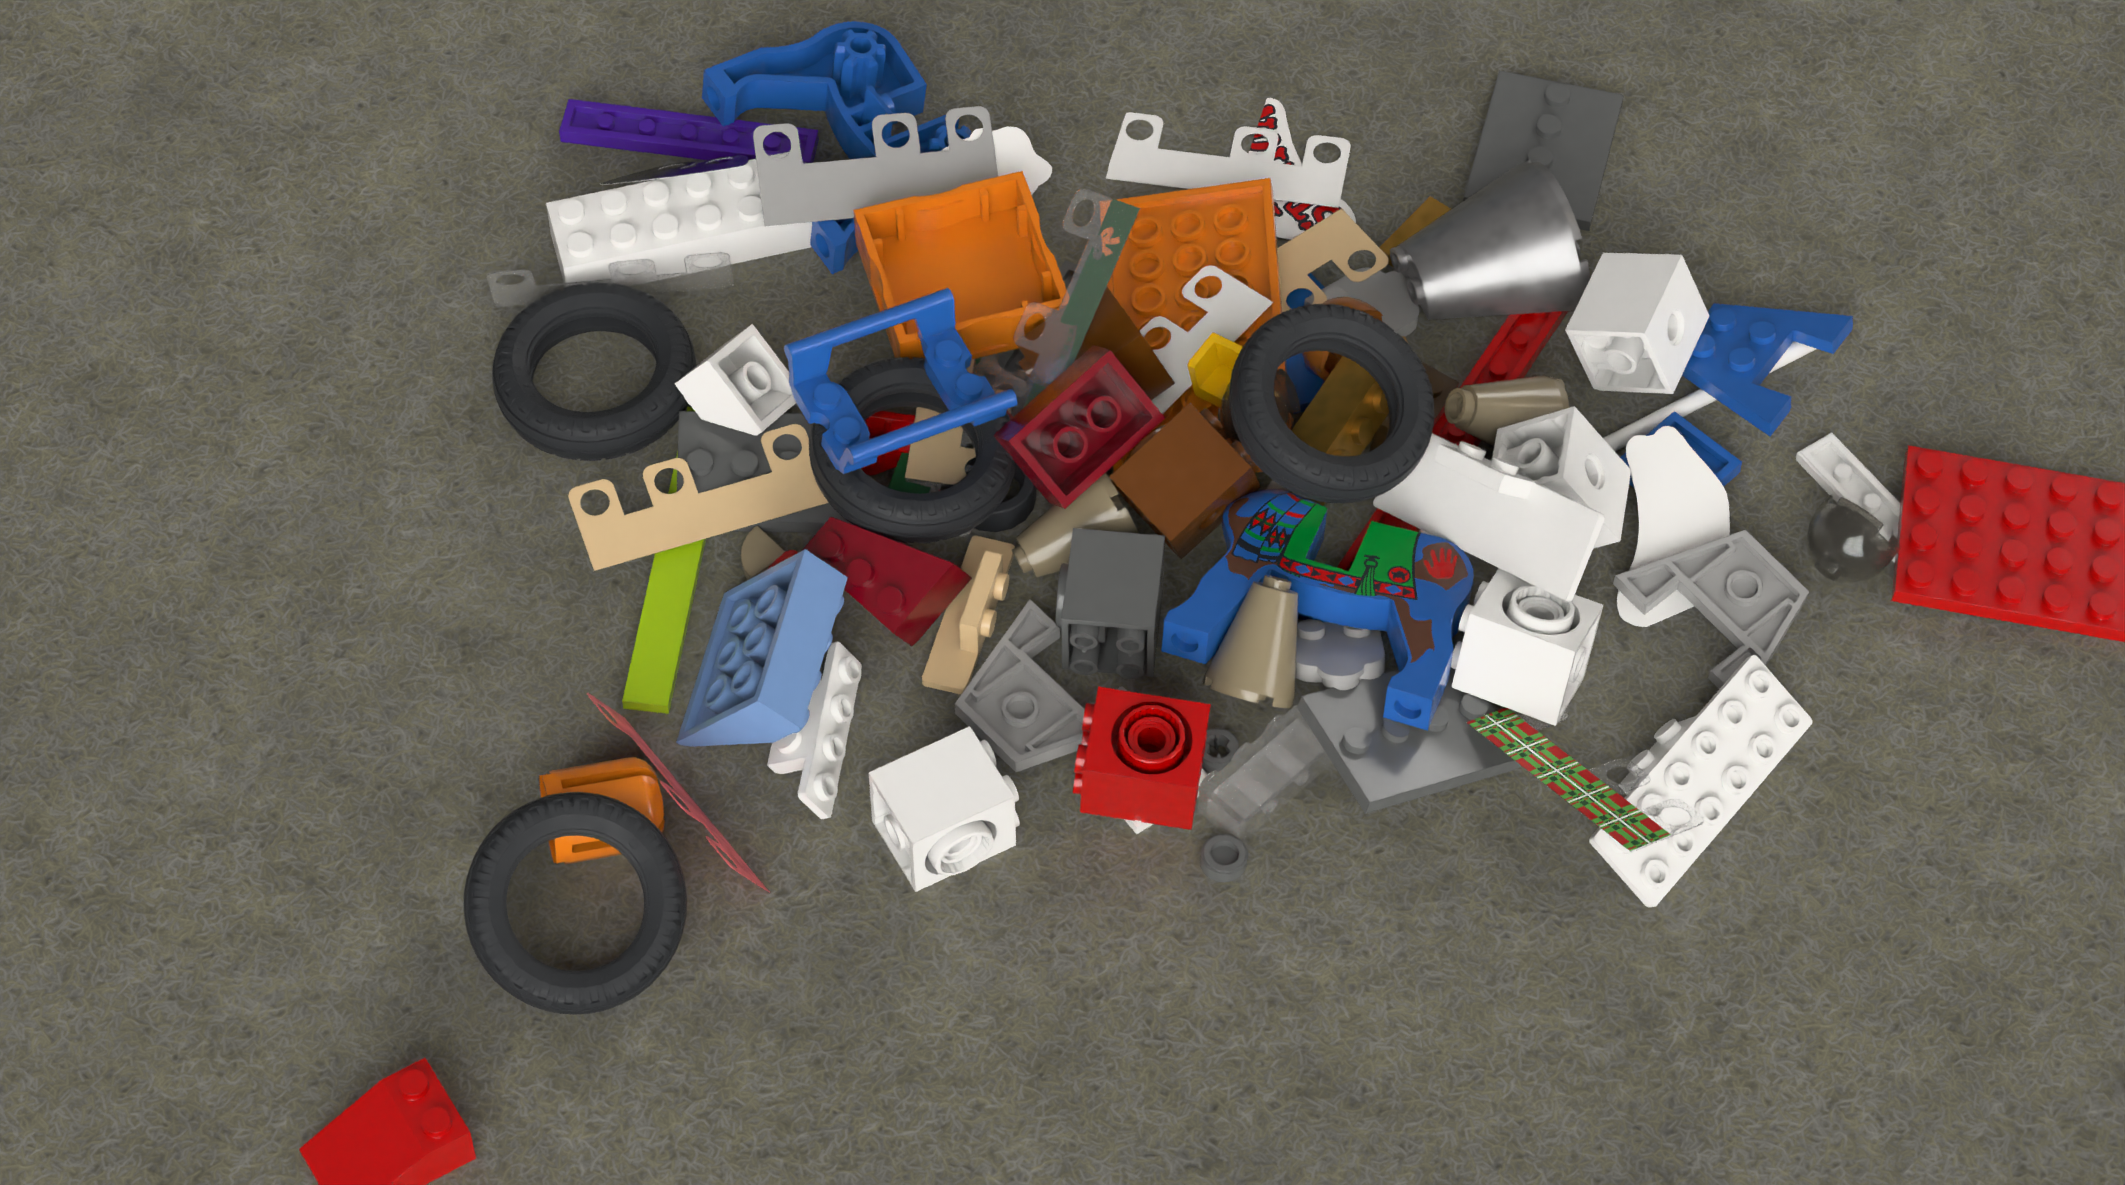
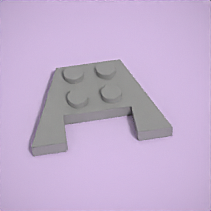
M1746 530L1615 575L1613 585L1644 615L1678 590L1737 648L1736 651L1710 670L1708 679L1718 689L1724 685L1747 657L1756 655L1767 666L1809 594V591Z
M1030 599L955 703V714L968 727L970 726L982 740H986L992 750L1015 772L1077 751L1083 734L1082 723L1085 709L1031 659L1060 638V628ZM1123 686L1118 688V690L1127 691Z

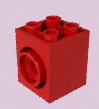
M1098 686L1095 704L1086 703L1082 741L1078 745L1076 754L1073 794L1081 795L1080 812L1192 830L1211 704Z

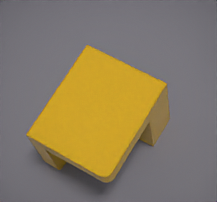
M1212 332L1187 364L1196 396L1231 413L1229 404L1230 379L1234 364L1243 346Z

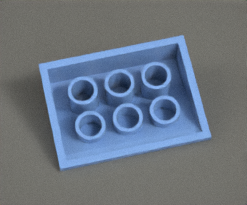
M805 549L725 592L676 743L689 747L774 743L802 730L810 716L808 706L812 693L821 680V672L819 670L824 654L829 649L833 640L832 627L836 615L844 604V597L842 595L848 577Z

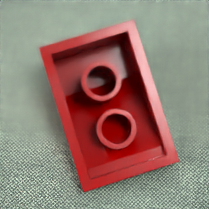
M425 1057L380 1080L299 1148L302 1157L319 1185H426L476 1159L471 1133Z

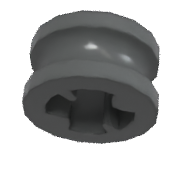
M1218 728L1207 731L1202 765L1204 771L1220 775L1234 769L1238 763L1239 743L1231 732ZM1215 746L1216 750H1218L1219 746L1225 747L1226 756L1221 757L1220 753L1217 754V758L1210 756V747Z

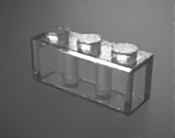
M1295 705L1284 716L1282 714L1275 716L1267 724L1260 737L1252 744L1246 742L1241 745L1234 753L1230 763L1219 772L1217 770L1210 772L1201 782L1198 789V812L1223 833L1235 836L1243 842L1332 764V761L1298 710V705Z

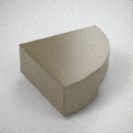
M758 526L749 532L741 548L742 567L747 580L766 571L785 552Z

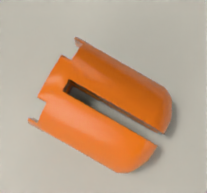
M628 757L549 771V774L539 775L541 797L566 792H585L607 796L636 809L647 817L662 833L664 831V806L658 778L655 771L644 760ZM564 836L548 841L553 862L556 864L563 862L564 864L623 855L611 845L586 836Z

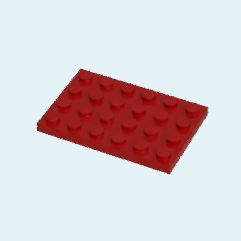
M1908 445L1904 458L1891 601L2125 642V483Z

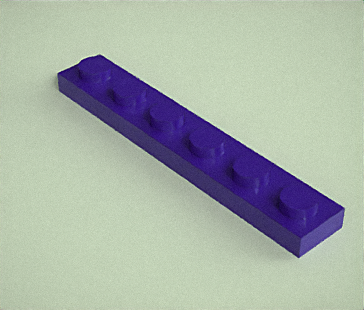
M568 99L559 134L560 141L565 143L701 160L744 155L749 160L756 159L753 139L755 129L762 125L773 124L735 120L734 123L723 127L716 117ZM796 127L803 163H813L819 142L818 130ZM772 132L765 137L763 148L768 156L790 152L791 141L784 133ZM732 158L720 159L715 161L724 162L731 160Z

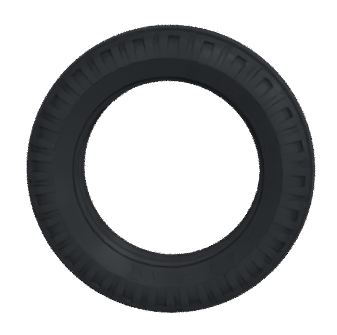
M599 282L587 283V285H572L564 287L563 290L558 289L540 298L541 300L537 299L523 309L511 321L499 341L492 368L493 388L498 406L510 426L524 440L546 453L555 454V456L566 459H580V461H600L602 458L608 460L626 456V453L637 452L665 435L679 420V411H685L688 402L675 383L696 367L695 352L689 334L682 322L669 307L641 290L620 284L611 283L609 285V283ZM607 331L632 337L642 343L651 352L656 361L654 374L649 384L640 394L620 406L603 411L580 412L559 407L545 399L533 383L537 364L549 349L569 337L587 332Z
M1311 304L1293 308L1265 322L1250 336L1241 349L1232 370L1229 388V404L1233 425L1247 454L1251 456L1253 462L1282 487L1288 488L1291 492L1302 497L1326 503H1353L1368 500L1386 493L1406 479L1419 464L1429 445L1434 425V398L1431 383L1417 354L1412 351L1411 346L1398 333L1396 334L1390 326L1377 318H1373L1370 314L1335 304ZM1309 351L1336 353L1359 364L1376 380L1387 400L1390 420L1385 441L1374 450L1356 456L1330 455L1303 442L1288 428L1278 411L1274 396V380L1278 367L1290 357Z
M909 357L887 359V361L873 362L851 372L837 383L847 391L864 420L879 411L902 406L921 407L938 413L950 411L925 372V358L913 357V359H909ZM1007 412L1005 416L975 427L972 423L962 425V429L969 436L975 450L976 462L966 477L954 486L942 491L925 494L905 493L885 487L871 479L861 468L846 474L841 473L835 469L821 445L822 434L827 429L820 424L812 423L810 430L809 457L811 468L817 485L829 504L851 524L897 542H938L939 540L957 537L964 532L972 530L987 519L1001 504L1011 486L1016 470V462L993 436L1010 421Z
M566 792L548 795L528 802L508 814L489 832L479 846L470 865L464 889V919L468 937L477 958L487 973L505 991L520 1001L538 1009L559 1014L596 1013L619 1006L639 995L661 975L671 961L680 943L686 921L687 893L684 875L679 860L666 837L647 817L636 809L616 799L593 793ZM586 836L611 845L631 863L642 886L644 911L635 939L619 957L595 969L566 971L540 962L529 954L517 940L508 919L507 890L515 869L533 849L555 838Z

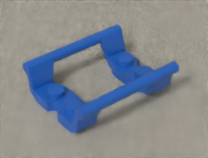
M949 288L784 345L789 366L788 382L793 397L809 424H820L827 429L822 434L821 445L835 469L843 474L876 463L879 455L964 424L972 423L975 427L1005 416L1008 408L1017 406V397L1012 389L996 394L985 375L977 376L966 370L971 365L972 354L955 329V302ZM914 319L925 355V372L950 411L869 440L870 432L868 426L849 394L841 385L831 382L826 374L832 347Z

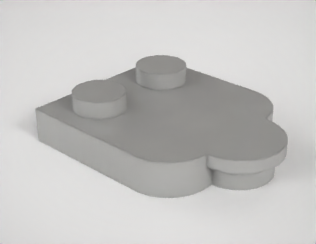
M1369 267L1359 268V269H1356V270H1354V271L1364 272V271H1367V270H1369V269H1371V268H1369ZM1378 271L1361 282H1353L1347 276H1344L1321 289L1327 296V300L1336 297H1351L1370 304L1383 315L1381 316L1382 321L1388 324L1400 336L1411 334L1417 327L1419 306L1414 305L1408 293L1407 281L1411 278H1405L1402 272L1391 271L1385 274L1382 271ZM1314 294L1305 299L1304 306L1313 304Z
M1315 619L1303 620L1297 624V679L1305 682H1322L1327 688L1334 687L1338 690H1348L1356 687L1361 679H1375L1385 672V651L1380 630L1354 628L1330 622L1323 623Z

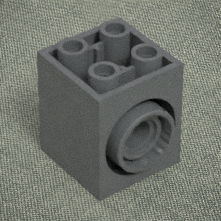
M1073 528L1069 563H1063L1060 566L1056 598V626L1062 629V669L1072 670L1080 675H1092L1096 672L1118 674L1126 679H1137L1141 676L1154 677L1164 587V535Z

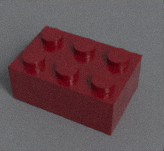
M1093 345L993 436L1010 454L1046 500L1051 504L1066 509L1161 423L1165 417L1109 349Z

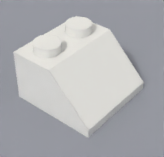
M753 324L719 347L675 383L676 387L685 397V400L692 406L701 420L755 436L763 432L796 404L788 382L789 371Z

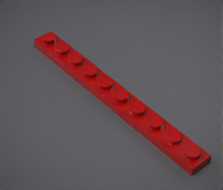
M1568 311L1510 314L1460 388L1466 385L1524 378ZM1445 411L1432 431L1433 434L1458 446L1460 441L1476 447L1481 442L1480 439L1458 429L1455 424L1448 422ZM1377 508L1337 568L1350 570L1371 521L1419 532L1421 529Z

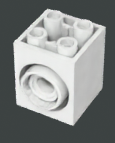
M1603 253L1565 331L1594 389L1600 391L1673 394L1706 325L1709 314L1682 255Z
M1575 406L1497 429L1492 458L1497 457L1519 466L1518 474L1604 514L1605 519L1593 549L1620 542L1631 469Z
M1498 568L1489 583L1482 581L1474 600V606L1468 604L1462 614L1458 629L1465 632L1463 642L1459 641L1453 651L1451 668L1456 670L1452 688L1556 726L1585 676L1603 605L1578 595H1574L1572 601L1563 600Z
M970 726L869 772L872 822L915 892L951 875L965 872L979 862L1016 846V827L1020 825L1015 811V802L1019 801L1017 789L1008 775L1002 777L997 770L996 758L989 743L986 740L979 741Z

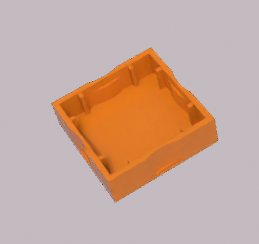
M1023 171L963 184L940 194L912 196L853 210L856 245L879 312L949 288L955 302V329L972 354V359L1018 349L1019 347L1015 343L1017 340L1067 306L1070 300L1056 259L1042 237L1040 216ZM914 319L885 329L895 358H925Z

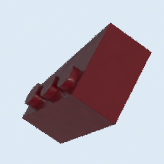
M830 517L802 549V551L806 549L848 577L844 590L893 634L911 647L919 641L972 579V577L952 562L834 517Z

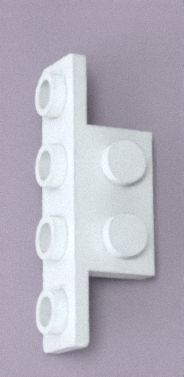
M839 641L831 643L828 649L822 680H820L818 686L813 691L808 706L810 716L806 725L798 733H792L772 743L767 766L778 774L803 770L798 797L820 819L830 818L832 815L834 801L838 792L837 786L842 761L846 753L850 722L854 713L853 708L858 683L861 679V663Z

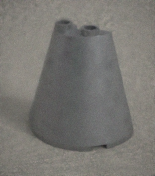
M1528 160L1518 164L1397 247L1390 249V257L1394 269L1397 273L1402 272L1405 278H1411L1407 281L1409 296L1414 305L1420 304L1428 320L1571 311L1576 309L1590 280L1588 260L1579 261L1580 247L1576 240L1582 239L1575 215L1558 181L1549 169L1539 161L1531 163Z

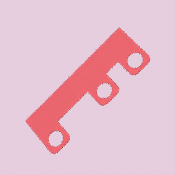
M587 693L593 703L614 726L631 736L672 787L659 780L676 803L688 815L704 824L719 842L717 843L706 836L707 840L725 862L736 872L768 891L625 717ZM597 703L603 706L611 714V716L616 720L617 724L614 721H612L602 711V709L598 706ZM670 790L674 792L685 803V805L689 808L690 812L676 800V798L671 794ZM716 846H718L723 852H725V853L727 854V856L734 862V864L736 865V867H734V866L719 852V850L717 849Z

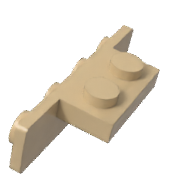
M973 536L971 538L960 569L972 577V579L946 608L922 675V684L924 686L962 694L970 683L985 638H990L993 634L997 617L995 609L998 600L1003 601L1009 585L1008 571L1014 557L1012 549L1015 546L1013 544L980 536Z

